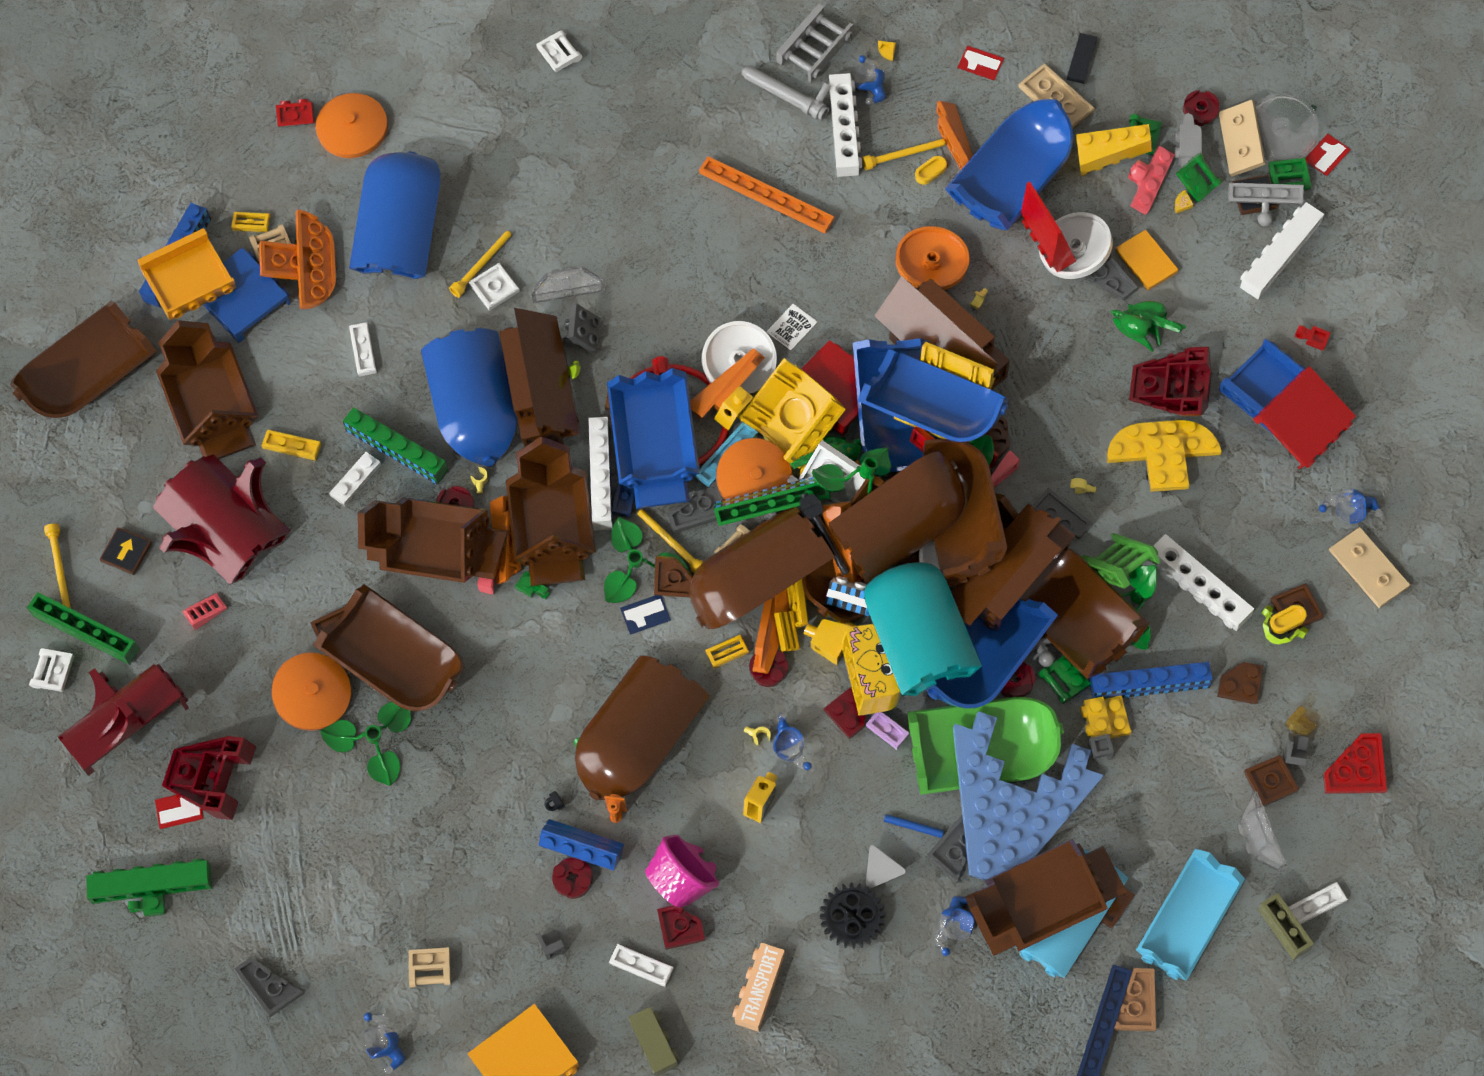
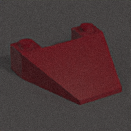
M226 736L174 749L162 786L217 819L233 820L238 801L225 793L234 763L251 765L256 746L243 737Z

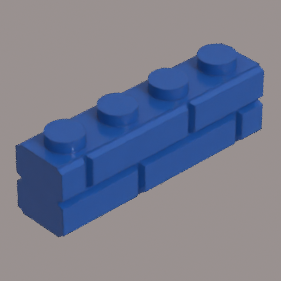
M548 819L546 825L542 828L539 846L613 871L621 860L624 847L623 843Z

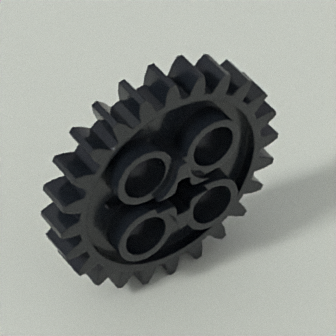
M850 883L849 888L842 884L841 891L835 887V894L828 893L830 900H823L826 906L820 907V911L824 912L820 914V919L825 921L821 923V927H827L824 930V934L831 933L830 941L836 938L837 946L844 942V948L851 944L852 948L855 949L856 944L859 943L860 947L863 948L864 941L870 945L871 937L877 940L875 932L882 933L880 926L885 925V921L880 918L886 917V913L880 911L884 909V905H878L881 902V898H874L876 895L875 891L869 894L868 886L862 890L860 883L857 888H854L853 883ZM854 898L858 903L851 906L847 903V900ZM839 904H843L846 910L840 907ZM839 912L844 917L841 920H836L833 918V915ZM870 912L873 916L870 919H864L862 913ZM849 913H850L851 915H853V914L856 913V918H854V917L849 918ZM859 922L866 925V928H863ZM855 926L859 931L852 934L848 931V928Z

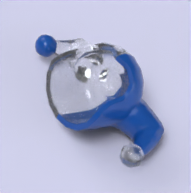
M861 55L859 57L861 63L857 65L854 74L855 87L860 90L871 91L874 94L873 98L866 99V104L872 105L873 103L885 100L886 95L882 86L885 80V73L876 60L868 59Z
M1348 489L1340 494L1328 495L1325 497L1323 504L1319 506V511L1322 513L1326 512L1328 506L1336 507L1337 517L1342 522L1348 524H1356L1365 519L1368 508L1375 511L1376 517L1383 515V511L1380 509L1375 497L1364 496L1362 492L1356 489Z
M779 713L778 734L773 743L775 754L782 760L792 761L800 769L810 770L812 765L803 755V735L799 730L789 726L785 720V713Z
M953 897L949 908H946L939 917V929L934 936V944L942 951L943 956L950 954V949L945 947L944 944L948 938L964 942L973 931L975 918L972 913L962 909L963 905L968 904L965 897Z
M367 1012L364 1015V1019L366 1021L373 1020L377 1022V1025L364 1029L363 1039L366 1051L372 1059L384 1056L390 1057L393 1060L391 1065L384 1068V1073L390 1075L393 1070L401 1066L405 1061V1056L398 1046V1033L390 1025L385 1014H371Z

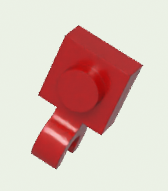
M1299 325L1294 337L1307 339L1306 345L1323 351L1331 332L1313 326L1310 330Z

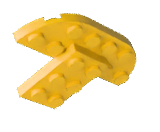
M1175 420L1136 423L1123 428L1113 437L1107 452V463L1146 460L1150 492L1189 489L1185 457L1221 455V447L1211 431L1192 421Z

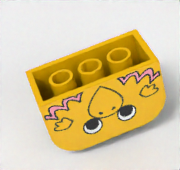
M874 624L846 628L841 646L858 715L885 712L893 709L899 703L902 694Z

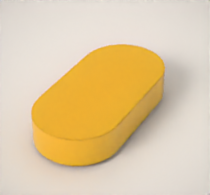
M934 156L922 164L915 171L916 181L919 184L926 185L939 177L947 169L946 159L942 156Z
M1292 605L1273 615L1270 619L1269 627L1274 633L1283 634L1305 621L1307 616L1306 610L1300 605Z

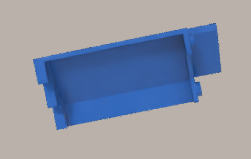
M671 368L660 376L646 371L634 379L621 375L616 376L607 382L619 484L628 488H634L636 509L690 502L687 481L700 474L686 372Z

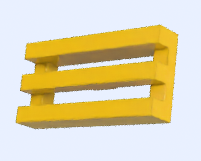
M234 212L231 225L232 231L268 232L269 220L271 218L270 213ZM237 218H245L247 220H237ZM253 219H264L265 221H256Z
M793 612L775 613L774 617L781 652L799 650Z
M740 634L706 649L705 652L714 669L748 654L749 650ZM740 642V644L712 656V653Z

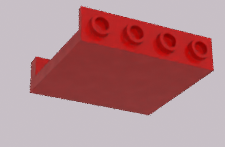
M829 340L801 369L836 397L846 409L832 427V429L844 436L848 432L849 425L859 416L854 356L846 353L840 345L834 344Z
M1309 366L1302 370L1253 420L1257 425L1263 423L1300 463L1297 468L1301 469L1305 466L1307 468L1316 461L1314 458L1317 455H1322L1328 449L1327 445L1330 442L1334 443L1341 436L1339 433L1342 430L1346 431L1353 424L1351 421L1356 416Z

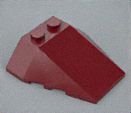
M1189 347L1184 349L1185 351L1171 353L1167 355L1168 357L1159 360L1155 358L1134 365L1129 400L1181 416H1202L1208 408L1212 377L1209 347Z

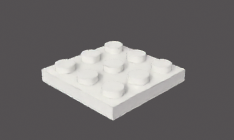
M822 440L800 475L799 480L813 477L812 470L825 464L838 466L843 471L844 477H847L860 465ZM857 472L848 481L843 482L844 488L841 491H830L831 498H828V500L833 503L850 502L866 479H863L859 472Z

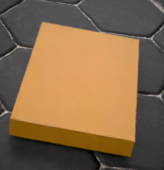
M1146 230L1117 246L1115 249L1148 291L1178 273V268Z

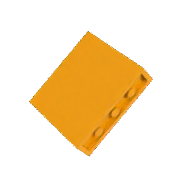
M204 228L137 260L140 270L169 320L178 319L184 313L190 310L194 311L201 305L213 302L217 297L229 294L236 289L234 279L230 277L209 241Z
M535 1004L467 1053L483 1076H573L578 1071L577 1068L580 1067L575 1057Z

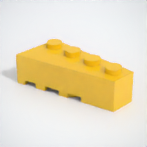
M1149 124L1076 134L1081 176L1087 175V172L1093 170H1101L1109 164L1113 163L1115 165L1120 163V160L1131 159L1152 151Z

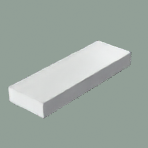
M368 323L350 325L349 329L358 376L377 373Z
M1338 882L1288 908L1301 925L1346 902L1348 899Z
M617 944L609 961V964L664 987H666L674 969L670 965Z

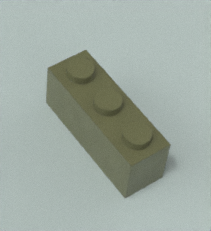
M1276 893L1260 904L1258 911L1293 961L1311 950L1314 943L1279 893Z
M648 1007L628 1017L629 1023L654 1075L659 1076L677 1067L676 1060L679 1059L675 1048L670 1049L668 1045L670 1038L666 1029L661 1030L659 1023L662 1021L658 1012H653L651 1007Z

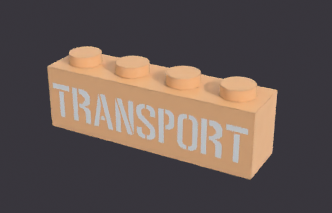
M761 943L759 948H755L752 957L755 960L754 965L748 968L746 974L748 982L746 986L741 988L739 998H742L739 1006H735L732 1016L735 1017L736 1025L759 1032L785 956L783 949Z

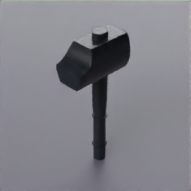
M808 493L801 495L802 499L799 501L801 513L809 521L813 519L822 538L835 556L834 560L842 575L847 574L850 571L820 517L823 513L820 500L813 494L808 495Z

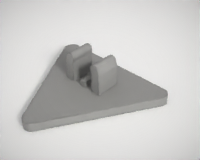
M875 845L870 846L866 887L868 886L869 889H872L906 873L905 868Z

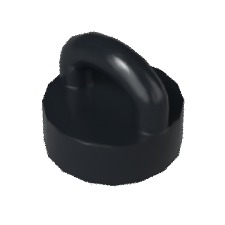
M556 791L550 793V797L544 803L548 811H555L557 809L560 811L565 808V804ZM553 801L555 805L550 806L549 803Z

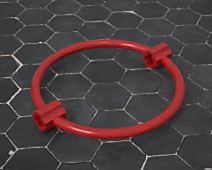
M664 356L652 359L651 367L645 368L630 377L634 379L645 371L660 376L669 369L674 368L700 379L707 385L711 384L706 375L701 371L684 365L669 364L668 357ZM722 427L721 434L715 445L698 458L699 466L707 462L726 441L729 431L725 427Z

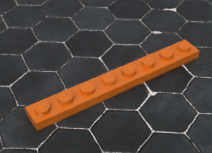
M707 156L699 169V174L824 234L827 233L834 221L833 215Z

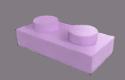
M882 712L875 713L866 723L868 729L896 750L909 736L908 731Z

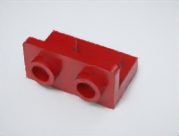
M300 99L298 103L280 101V104L276 105L278 127L314 124L313 103L309 102L308 99Z

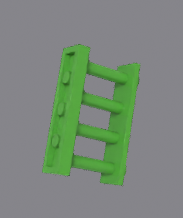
M1116 533L1111 534L1115 543L1095 558L1086 555L1081 556L1108 583L1123 589L1130 585L1127 579L1128 574L1144 562L1160 563L1157 556L1158 551L1154 546Z

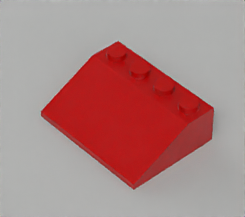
M1029 181L1026 184L1021 214L1024 218L1021 222L1026 230H1031L1029 235L1034 243L1038 241L1039 245L1037 247L1042 255L1046 254L1047 258L1045 260L1050 268L1054 267L1058 273L1075 263L1076 259L1062 231Z

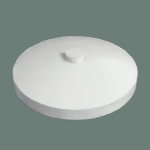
M1077 212L1065 215L1055 221L1062 231L1076 262L1057 273L1054 267L1050 268L1045 260L1047 258L1046 254L1042 255L1039 251L1040 258L1050 273L1064 279H1077L1092 274L1107 261L1112 250L1113 239L1110 229L1103 219L1091 213Z
M745 321L725 323L715 329L706 340L702 351V366L710 383L750 350L756 349L765 358L740 387L749 394L759 391L776 368V349L769 335L755 324Z

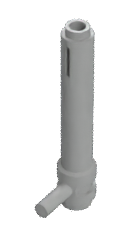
M746 66L743 69L742 75L746 80L798 107L803 113L812 115V118L820 119L821 121L827 116L829 108L822 101L831 87L828 84L824 83L815 99L811 96H805L752 66Z

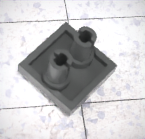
M572 304L570 319H566L564 324L566 330H568V335L563 337L565 339L563 344L565 347L578 344L591 353L598 350L600 318L579 304Z

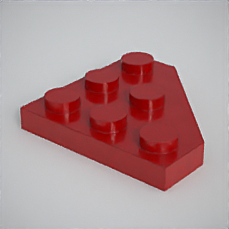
M1381 733L1360 734L1324 772L1325 794L1386 793L1387 786Z

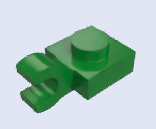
M526 571L515 585L516 590L531 598L534 594H537L546 600L550 595L549 589L543 585L531 586L530 573Z
M163 893L142 895L143 901H128L130 913L143 911L145 917L165 914Z

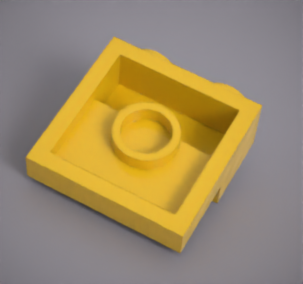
M1122 696L1106 699L1103 697L1084 700L1083 706H1080L1082 718L1086 717L1087 721L1085 725L1087 736L1092 738L1109 734L1111 739L1131 735Z

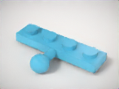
M742 422L699 469L700 474L696 475L695 478L709 488L716 481V469L723 453L732 444L740 440L756 438L758 432Z

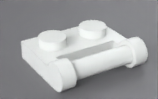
M563 30L536 44L537 49L555 72L582 59L581 53L575 50L566 38ZM557 42H561L566 50L570 53L569 56H567L563 52V50L560 48Z
M41 648L39 652L40 659L29 686L37 689L43 688L63 692L74 655ZM51 658L45 680L43 681L41 679L47 660Z

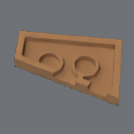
M1133 969L1114 1031H1156L1155 969Z

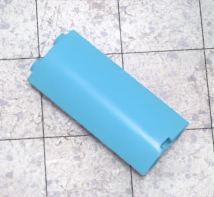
M1083 849L1084 852H1085V854H1087V853L1090 852V851H1087V850ZM1115 867L1124 885L1128 877ZM1115 898L1106 902L1108 909L1112 905ZM1108 909L1021 950L1020 956L1027 961L1034 960L1040 962L1045 967L1044 971L1052 977L1059 976L1065 978Z
M1195 849L1136 949L1142 955L1141 959L1152 965L1153 963L1166 971L1167 975L1172 979L1178 980L1180 978L1187 981L1243 884L1245 878L1235 867L1220 864L1210 852Z

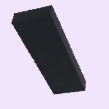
M1079 34L1067 80L1084 84L1097 41L1096 36Z

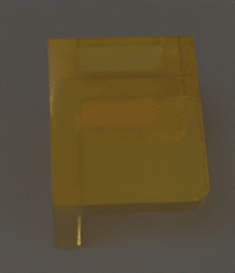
M1301 705L1288 718L1285 724L1293 733L1307 736L1316 727L1313 722L1304 716L1307 710Z

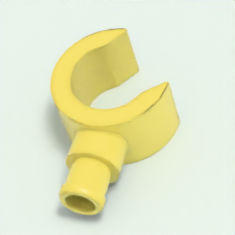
M983 288L980 292L976 291V296L972 303H969V306L978 310L983 304L988 290Z
M478 467L484 478L476 480L474 477H470L472 483L476 486L477 494H483L484 485L488 482V475L484 468Z
M1071 479L1070 489L1075 488V494L1096 492V487L1088 485L1085 479Z
M746 726L744 729L745 733L753 737L756 745H758L756 736L759 733L767 734L768 740L771 741V733L766 727L754 729Z

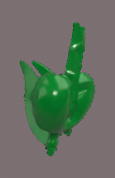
M1144 301L1135 305L1128 304L1129 309L1123 312L1117 309L1111 310V314L1116 316L1113 318V321L1119 331L1144 345L1151 352L1154 350L1146 337L1151 333L1160 346L1161 337L1158 326L1178 333L1182 329H1186L1185 325L1166 319V307L1156 301Z
M825 436L822 439L854 462L860 453L861 439L854 440L853 442L846 441L845 437ZM815 450L790 463V466L796 469L807 464Z

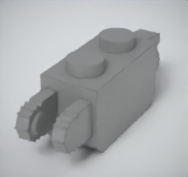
M1189 113L1184 114L1182 124L1179 125L1178 132L1175 131L1174 142L1178 143V147H1175V158H1178V165H1181V168L1195 155L1202 153V130L1200 126L1194 125V118Z

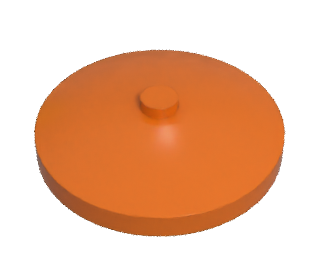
M348 93L333 98L323 106L316 120V132L321 145L331 154L342 158H357L371 153L383 142L388 130L386 113L380 103L372 97L360 93Z
M926 226L912 230L901 239L896 249L895 263L899 274L915 288H918L923 282L932 279L943 290H947L957 285L965 277L969 266V251L964 241L952 231L941 227Z
M760 438L743 439L732 444L721 456L716 469V483L723 499L787 484V480L792 475L790 463L784 459L785 454L775 444Z
M302 653L290 658L278 669L272 684V701L277 713L289 725L307 731L321 730L338 721L343 716L350 702L351 685L343 667L329 656L320 653Z

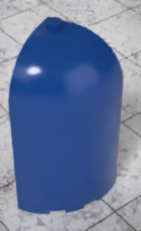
M1057 99L1037 100L1012 113L953 178L945 190L959 205L963 203L970 209L969 214L978 220L985 219L994 228L1008 230L1021 215L1026 184L1030 181L1039 194L1064 165L1070 155L1073 144V129L1062 104Z
M411 151L407 153L395 152L380 155L369 164L363 181L349 269L363 274L383 273V270H392L394 275H401L412 279L425 277L440 187V170L434 159Z
M476 328L475 331L464 332V329L449 332L450 336L434 339L421 349L438 426L444 439L458 454L472 462L491 467L508 449L517 425V416L514 412L498 331L485 328Z
M919 338L897 341V345H887V341L870 339L853 342L857 401L864 383L870 381L873 376L878 377L881 372H878V369L883 363L888 349L896 350L920 360L922 346L925 342L929 343V341ZM858 402L860 437L864 453L874 449L888 448L891 463L890 472H900L923 457V452L909 441L914 427L894 419V416Z
M888 349L883 363L878 369V372H881L878 377L873 376L870 381L864 383L858 398L860 403L957 442L971 441L985 435L995 426L1000 417L1006 414L1009 406V399L995 391L893 349Z
M1019 599L1004 616L998 631L988 629L980 617L971 626L965 624L982 667L970 677L950 680L943 677L936 680V685L926 689L928 695L935 700L939 699L959 708H977L988 704L999 694L1058 614L1044 602H1035L1030 599L1026 602Z

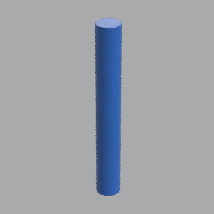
M885 815L884 822L939 838L943 836L944 830L892 815Z

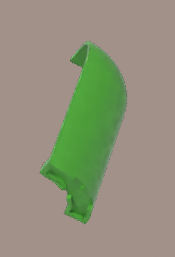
M1026 697L992 700L988 704L977 708L946 706L907 712L913 747H916L912 748V753L917 769L916 777L920 795L959 789L953 725L958 724L972 729L978 711L997 718L986 755L1005 761L999 780L1007 783L1037 777L1054 764L1061 748L1060 735L1064 734L1062 722H1058L1056 713L1049 705Z

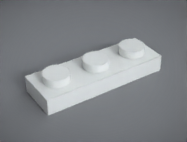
M365 452L329 493L330 496L346 506L381 466V462Z

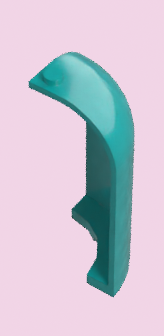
M925 562L902 564L882 572L867 584L864 592L865 603L902 695L917 696L927 688L936 685V680L946 677L947 680L970 677L982 667L943 573L936 566Z

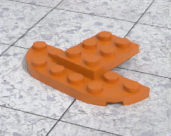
M297 209L295 213L297 245L260 241V276L298 280L300 309H310L323 304L334 290L336 283L334 240L329 228L324 226L317 216Z

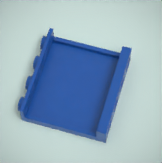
M241 248L223 262L230 277L235 281L236 289L229 294L217 297L213 302L203 304L238 343L244 340L242 334L283 302H286L288 305L291 304L288 298L290 296L288 291L284 287L280 288L278 286L279 283L276 278L260 276V264L256 262L255 256L250 251L247 253L244 248Z
M1265 338L1262 346L1229 379L1226 377L1221 382L1219 391L1254 418L1305 367L1298 365L1289 354L1283 353L1274 342H1270ZM1260 423L1264 428H1266L1271 433V431L1263 423Z

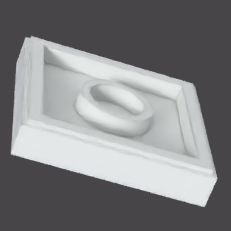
M500 263L469 281V285L489 311L520 292L518 286Z

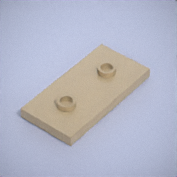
M1250 100L1220 111L1219 117L1229 174L1233 177L1266 165L1255 102Z
M1360 527L1329 549L1332 555L1378 608H1381L1410 587L1406 579Z

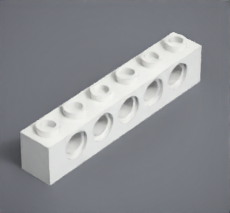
M850 73L829 75L837 177L859 175V168H862V158L858 157V153H861L860 142L856 140V137H859V126H855V122H858L857 111H854L853 107L856 106V95L852 96V91H855V82L851 80Z
M1165 534L1154 545L1158 551L1157 556L1160 563L1153 564L1160 566L1169 578H1174L1183 590H1188L1193 594L1197 602L1206 605L1213 615L1219 616L1228 628H1233L1237 631L1252 616L1254 608L1169 536ZM1165 557H1172L1174 561H1168ZM1186 569L1189 573L1184 574L1180 570ZM1196 581H1200V582H1202L1204 585H1203V586H1198V585L1195 584V582H1196ZM1210 594H1216L1219 598L1214 599ZM1230 606L1234 611H1227L1225 607Z

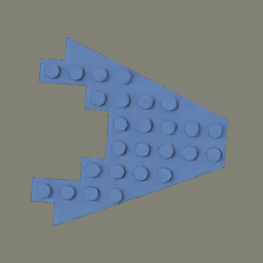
M978 711L972 729L954 724L953 736L969 876L985 881L1035 857L1102 779L1103 775L1086 769L1091 750L1071 744L1060 780L1042 774L1036 792L999 780L1005 761L986 755L997 718Z

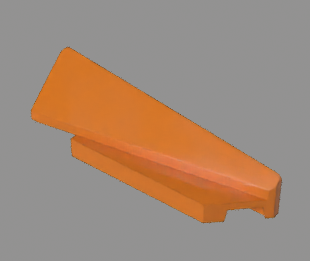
M938 101L936 108L939 116L937 128L961 170L973 157L956 105Z
M756 349L750 350L690 400L691 412L701 420L712 406L719 411L722 403L738 386L743 384L765 357Z
M501 496L490 501L491 528L509 531L495 574L496 584L508 581L512 575L521 570V563L514 561L507 496Z
M851 502L823 505L825 526L850 571L842 575L833 558L836 577H845L852 583L861 582L862 578L857 573L850 559V550H844L828 524L849 509Z
M787 588L775 595L773 599L764 602L755 646L756 655L753 672L769 673L780 645L774 614L790 612Z

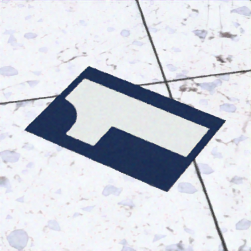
M655 595L620 608L630 635L671 621L661 595Z

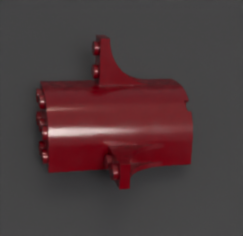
M214 454L206 457L202 456L196 461H189L184 469L174 478H170L165 482L164 490L156 497L157 501L153 508L176 530L164 535L162 538L163 542L159 548L164 553L180 551L204 560L230 585L241 581L258 554L281 545L291 531L270 510L264 499L261 477L266 462L262 458L249 460L244 466L243 473L236 477Z
M159 663L150 666L120 690H117L114 685L110 687L107 684L109 679L103 671L98 673L94 668L88 672L95 685V701L91 711L60 734L58 738L89 776L95 772L91 767L160 713L176 701L187 710L189 707L186 702L189 700Z

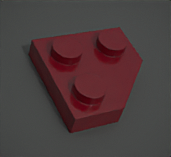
M852 687L824 708V712L849 739L865 727V715H858Z
M674 905L657 909L666 950L705 941L701 919Z

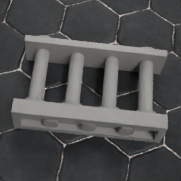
M818 3L776 52L777 63L783 65L786 61H792L808 71V82L812 83L815 78L817 79L821 75L824 67L841 47L852 39L854 34L853 24L849 23L845 29L825 18L824 7ZM818 24H823L839 34L835 41H832L814 29ZM807 36H812L829 48L823 54L805 43L804 40ZM797 48H801L816 57L818 61L812 66L793 53Z

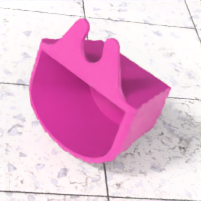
M679 835L663 837L654 857L645 869L646 876L654 888L669 903L676 907L688 906L706 895L713 888L719 886V882L715 877L716 864L712 861L709 863L705 862L699 856V853L702 854L704 852L703 849L684 841Z

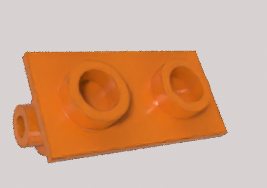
M616 794L605 796L611 822H620L622 813L627 812L625 798Z

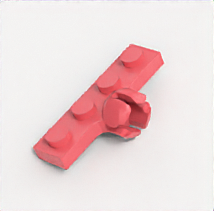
M1159 146L1150 164H1145L1138 160L1132 166L1128 178L1138 185V190L1130 205L1132 208L1144 215L1149 212L1175 154Z

